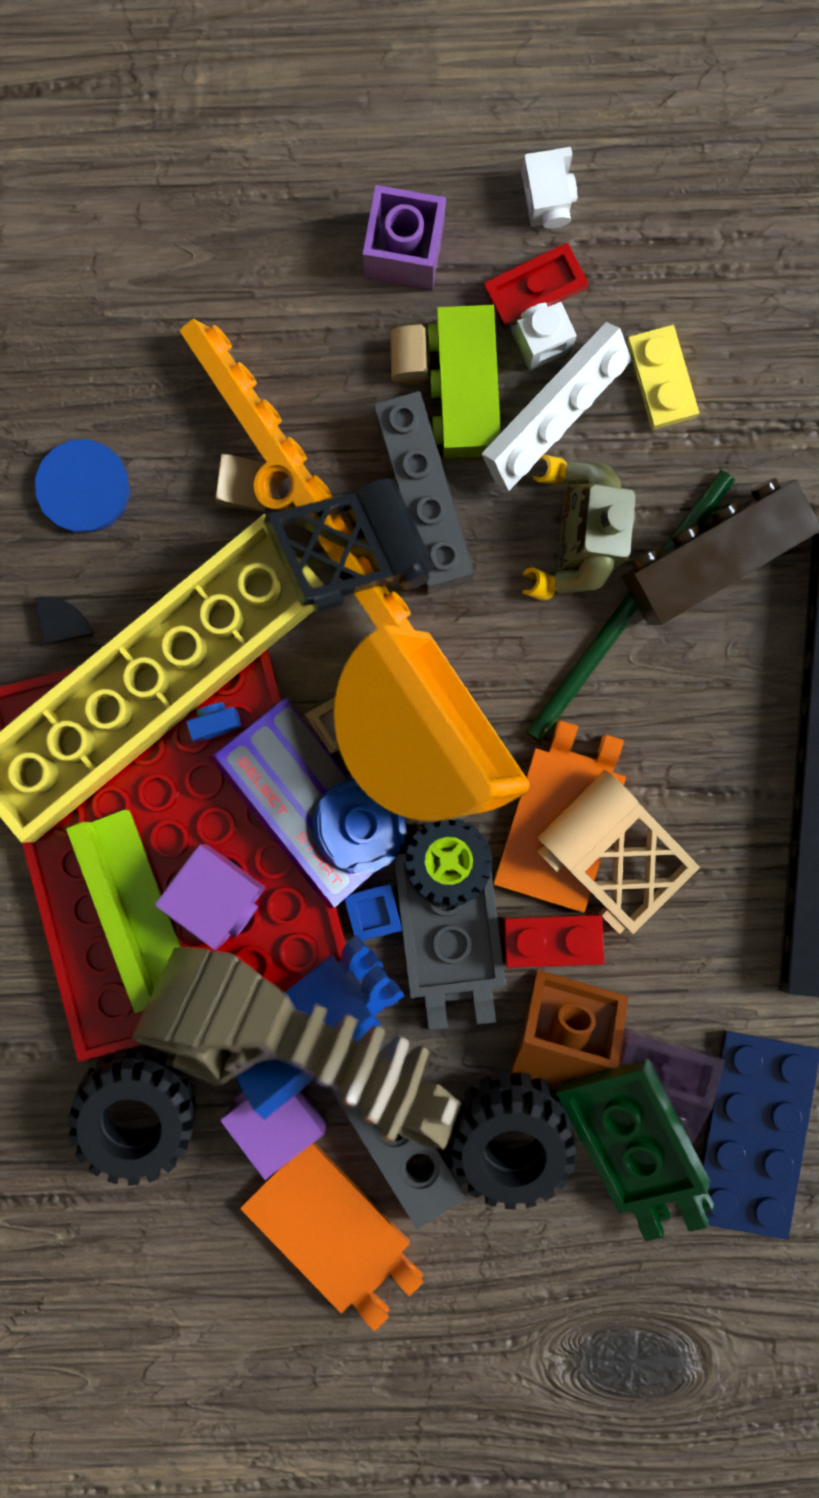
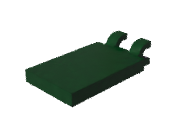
M649 1059L561 1082L556 1094L619 1214L629 1211L633 1212L645 1242L663 1238L665 1231L660 1222L670 1218V1212L665 1205L668 1202H677L689 1232L708 1227L709 1221L704 1212L713 1210L714 1206L708 1194L710 1180Z

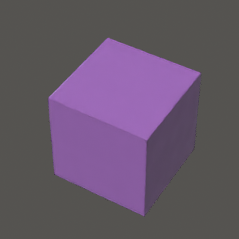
M375 185L363 249L364 278L433 290L445 225L446 197Z
M199 845L155 906L216 950L224 945L230 935L236 938L258 909L259 906L255 902L266 887L210 845Z
M303 1089L265 1120L254 1112L242 1090L233 1098L236 1103L227 1109L220 1120L264 1180L323 1136L327 1126L326 1119Z

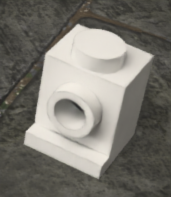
M571 147L524 154L521 174L531 226L543 224L545 228L553 229L565 226L571 222V203L577 202L575 176L573 173L568 174L573 156Z
M562 302L550 307L546 303L532 306L521 314L522 319L518 320L517 324L510 328L529 371L571 353L577 337Z

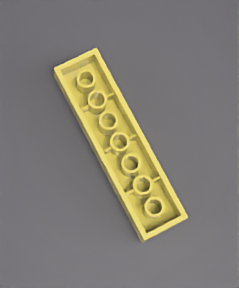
M265 514L0 731V817L20 842H36L314 611L312 604L304 607L301 606L264 524ZM305 564L303 573L310 588L324 586L310 567Z

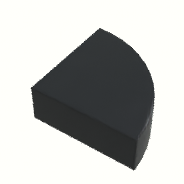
M54 597L35 598L43 639L46 645L94 635L88 620L70 603Z

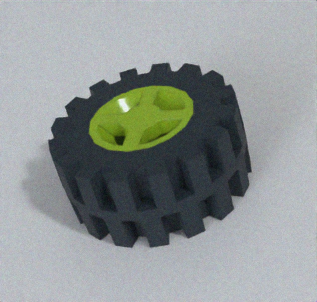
M445 819L433 823L430 822L414 835L408 846L405 863L406 872L414 890L426 901L442 907L466 904L481 893L490 878L492 854L489 843L475 826H471L463 820Z

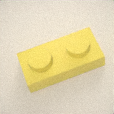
M674 324L630 336L627 340V346L651 429L655 430L697 418L699 410Z

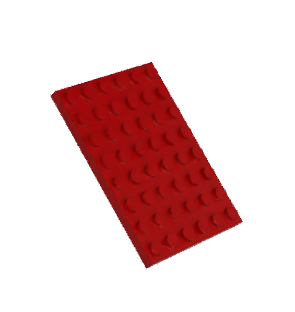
M269 649L263 652L36 842H22L78 1062L111 1054L117 1050L143 1045L131 1037L144 1010L137 1013L133 1010L66 828L84 821L93 822L122 810H129L162 895L199 845H210L266 887L255 902L259 906L243 930L236 938L230 935L224 945L216 950L171 918L181 947L201 948L212 952L219 951L233 954L283 993L288 991L331 955L338 961L341 960L342 950L347 943L337 906L330 909L326 906L210 759L213 754L282 700ZM79 666L0 687V731ZM220 702L224 703L225 709L234 707L238 710L244 729L200 743L192 740L186 721L198 718L196 710Z

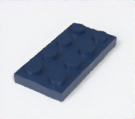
M723 1031L700 1161L710 1180L708 1194L714 1203L713 1210L704 1212L709 1221L708 1225L789 1240L819 1067L818 1047L735 1031Z

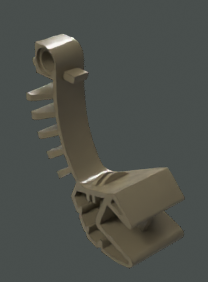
M174 948L131 1037L140 1044L176 1054L172 1067L216 1086L224 1084L258 1062L269 1059L282 1060L314 1076L316 1082L323 1086H332L337 1089L340 1100L343 1103L356 1105L357 1102L362 1118L369 1123H378L380 1136L386 1141L394 1142L397 1134L420 1145L445 1149L462 1104L439 1084L420 1081L429 1051L423 1046H416L406 1055L410 1042L403 1037H394L378 1053L386 1030L377 1025L371 1026L356 1041L351 1038L357 1023L356 1019L345 1015L333 1028L322 1022L327 1009L317 1004L310 1016L296 1010L283 992L266 979H263L242 960L240 961L235 955L229 953L212 952L201 948Z

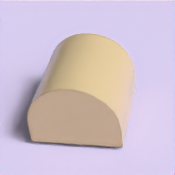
M422 324L392 329L390 331L392 381L400 384H429L431 354L429 353L426 328Z

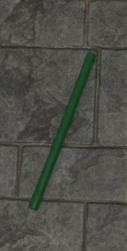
M723 470L717 473L659 553L674 545L671 537L681 530L697 524L699 529L735 482V479L729 473ZM630 592L525 731L536 741L541 742L639 611Z

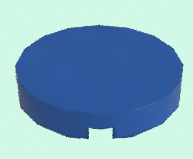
M89 439L69 440L53 448L41 461L35 477L36 499L43 513L59 528L75 534H90L89 532L102 531L112 526L125 512L130 498V483L122 460L106 445Z
M349 778L328 788L317 801L312 817L313 839L320 854L334 868L350 874L372 873L391 864L396 858L401 844H404L407 834L406 817L395 814L379 805L366 794L354 778Z

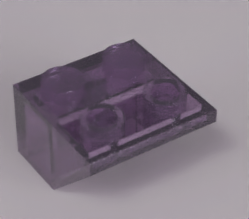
M624 1027L619 1066L649 1059L691 1144H693L713 1108L725 1060L710 1051Z

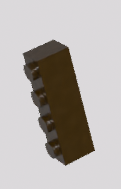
M776 477L753 488L750 491L753 498L739 506L737 501H733L711 513L714 521L699 529L697 524H694L673 535L671 540L674 545L659 553L655 547L632 559L630 562L634 568L621 575L647 625H662L818 533L819 522L797 479L779 483Z

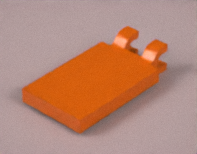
M560 720L557 722L549 751L534 749L526 775L529 781V789L519 797L493 884L585 913L591 892L565 866L557 872L537 852L543 845L537 837L604 770H607L624 786L626 776L613 772L624 740L610 735L602 736L596 759L570 752L579 726ZM602 857L598 858L585 871L593 881H595Z
M315 1142L273 1173L240 1207L246 1216L340 1313L352 1303L362 1319L374 1332L389 1318L387 1312L390 1308L373 1291L389 1275L392 1276L394 1281L409 1297L423 1284L421 1279L423 1273L402 1253L410 1245V1240Z

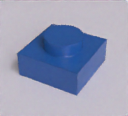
M223 702L196 710L198 718L186 721L191 738L197 743L244 729L238 710L234 707L225 709Z
M391 884L349 894L345 898L354 936L358 934L364 941L402 931Z

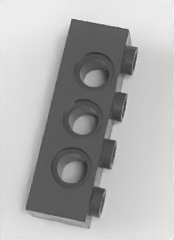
M417 391L374 404L375 419L393 480L435 564L434 568L428 573L430 576L429 580L424 583L427 595L471 583L474 577V570L421 392Z
M382 1039L378 1053L387 1045L384 1039ZM329 1086L416 1229L466 1199L465 1188L457 1178L456 1168H453L452 1156L446 1158L440 1148L417 1144L397 1134L394 1142L386 1141L380 1136L378 1123H369L362 1118L357 1102L356 1105L343 1103L340 1100L339 1091ZM419 1153L425 1154L432 1159L434 1165L427 1174L415 1175L406 1166L411 1156Z

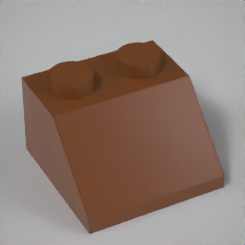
M537 969L517 1036L510 1077L519 1078L520 1072L531 1074V1082L536 1083L542 1078L549 1082L550 1089L558 1090L561 1082L619 1067L628 996Z

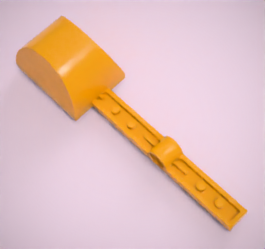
M195 319L189 321L179 330L267 462L258 470L254 479V492L259 502L268 508L282 511L332 499L333 496L326 484L317 475L312 477L303 464L307 457L302 448L291 437L286 439L278 427L282 422L278 412L267 400L263 399L261 401L254 391L253 387L257 385V382L251 372L241 362L236 363L228 352L232 345L226 335L216 325L208 327ZM289 477L291 480L290 492L281 499L279 494L280 485L284 479ZM337 513L328 515L324 523L348 536L351 535L354 529L349 519L342 513L339 515ZM318 536L317 539L331 560L338 563L345 548L322 536ZM350 551L344 564L345 567L361 575L374 572L368 559ZM385 585L354 593L377 629L358 645L343 669L336 691L334 721L340 752L347 768L358 785L369 797L387 810L406 818L421 821H438L488 812L507 805L526 793L529 789L528 779L430 633L414 630L407 619L411 613L403 599L394 591L390 593Z

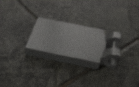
M398 854L394 862L410 998L425 996L429 1030L448 1028L445 1001L473 998L477 1025L495 1023L496 1017L492 988L506 987L492 872L485 888L474 899L460 906L442 907L426 901L414 890L406 872V854Z

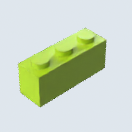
M494 305L437 307L436 323L428 324L429 353L438 352L439 370H430L431 399L440 398L441 416H432L436 445H442L443 459L483 457L482 452L501 433Z

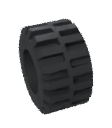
M137 1048L136 1055L129 1056L127 1049L117 1050L113 1061L108 1055H105L98 1060L95 1069L90 1067L87 1070L81 1084L78 1086L68 1115L67 1126L71 1127L68 1134L70 1146L78 1145L75 1156L80 1163L87 1160L91 1162L89 1172L98 1177L101 1172L109 1174L107 1182L117 1184L119 1178H127L128 1186L139 1185L140 1177L146 1176L149 1183L158 1180L161 1168L169 1173L176 1167L177 1158H183L188 1149L196 1108L195 1097H191L193 1086L189 1078L181 1080L183 1071L172 1066L168 1067L166 1065L167 1056L159 1052L155 1059L147 1057L148 1049ZM120 1100H138L149 1105L158 1115L160 1122L155 1127L146 1131H126L111 1121L106 1108Z
M510 1072L499 1073L500 1079L492 1081L490 1076L480 1079L479 1089L470 1086L464 1092V1101L458 1100L462 1104L452 1128L453 1168L457 1170V1178L461 1185L468 1184V1193L474 1198L483 1195L485 1196V1204L495 1207L498 1202L505 1203V1209L516 1210V1204L525 1203L527 1209L537 1206L536 1199L541 1197L547 1202L555 1196L554 1187L563 1189L568 1183L567 1173H573L575 1167L574 1155H576L573 1127L556 1094L557 1089L550 1092L549 1082L542 1078L536 1083L531 1082V1074L520 1072L519 1078H510ZM508 1131H521L536 1138L529 1145L518 1149H504L490 1142L495 1136Z

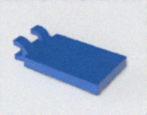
M358 934L344 946L340 961L331 955L284 993L296 1010L309 1016L316 1004L327 1009L322 1022L333 1028L345 1015L353 1017L357 1020L351 1038L356 1041L371 1026L381 1025L375 1016L377 1013L405 996L398 985L388 978L382 969L384 966L372 950L368 949ZM279 1059L258 1062L235 1076L254 1112L264 1120L315 1079L314 1076Z

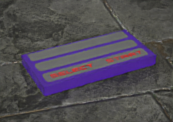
M287 698L280 700L210 757L219 771L329 909L335 908L374 873L350 874L334 868L318 850L312 831V817L317 801L328 788L349 778Z

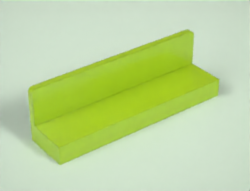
M122 810L93 822L84 821L66 828L133 1010L137 1013L145 1010L174 948H179L181 945L170 916L155 906L162 894L132 814L129 810Z

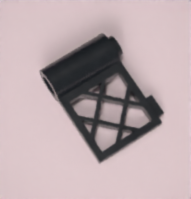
M390 478L373 481L363 486L356 493L270 513L264 519V524L301 606L304 607L312 604L315 612L342 605L345 601L343 598L345 595L389 583L393 587L402 586L403 590L417 588L429 580L430 576L428 573L435 565L395 481ZM346 511L354 528L351 535L348 536L324 524L327 516ZM295 523L313 532L307 548L288 539L282 526ZM318 536H322L345 548L338 563L312 551ZM350 551L368 559L374 572L361 575L345 567L344 564ZM306 562L333 574L329 584L311 589L303 573ZM338 577L343 579V581L337 582Z

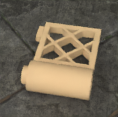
M604 770L537 837L543 844L537 852L557 872L565 866L605 906L599 914L619 934L626 928L634 934L700 868L639 804L637 799L607 770ZM639 818L647 826L646 847L624 848L625 831ZM657 838L665 846H656ZM656 855H675L682 863L669 878L655 879ZM646 856L645 879L622 880L623 857ZM600 857H614L613 880L593 881L585 871ZM644 888L643 904L629 917L621 909L622 889ZM603 890H612V899Z

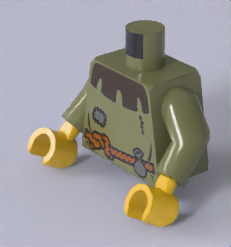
M543 454L539 460L547 462L548 469L543 477L532 476L534 481L556 486L563 483L566 479L568 483L565 485L557 572L555 576H552L534 567L526 569L523 572V576L536 580V584L530 590H522V593L540 601H547L554 595L556 590L559 594L594 591L601 588L606 583L611 572L628 560L635 521L636 495L633 490L622 489L620 478L606 464L572 460L567 464L562 458Z

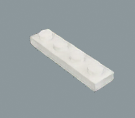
M606 322L482 452V456L497 485L510 491L632 361L619 327Z

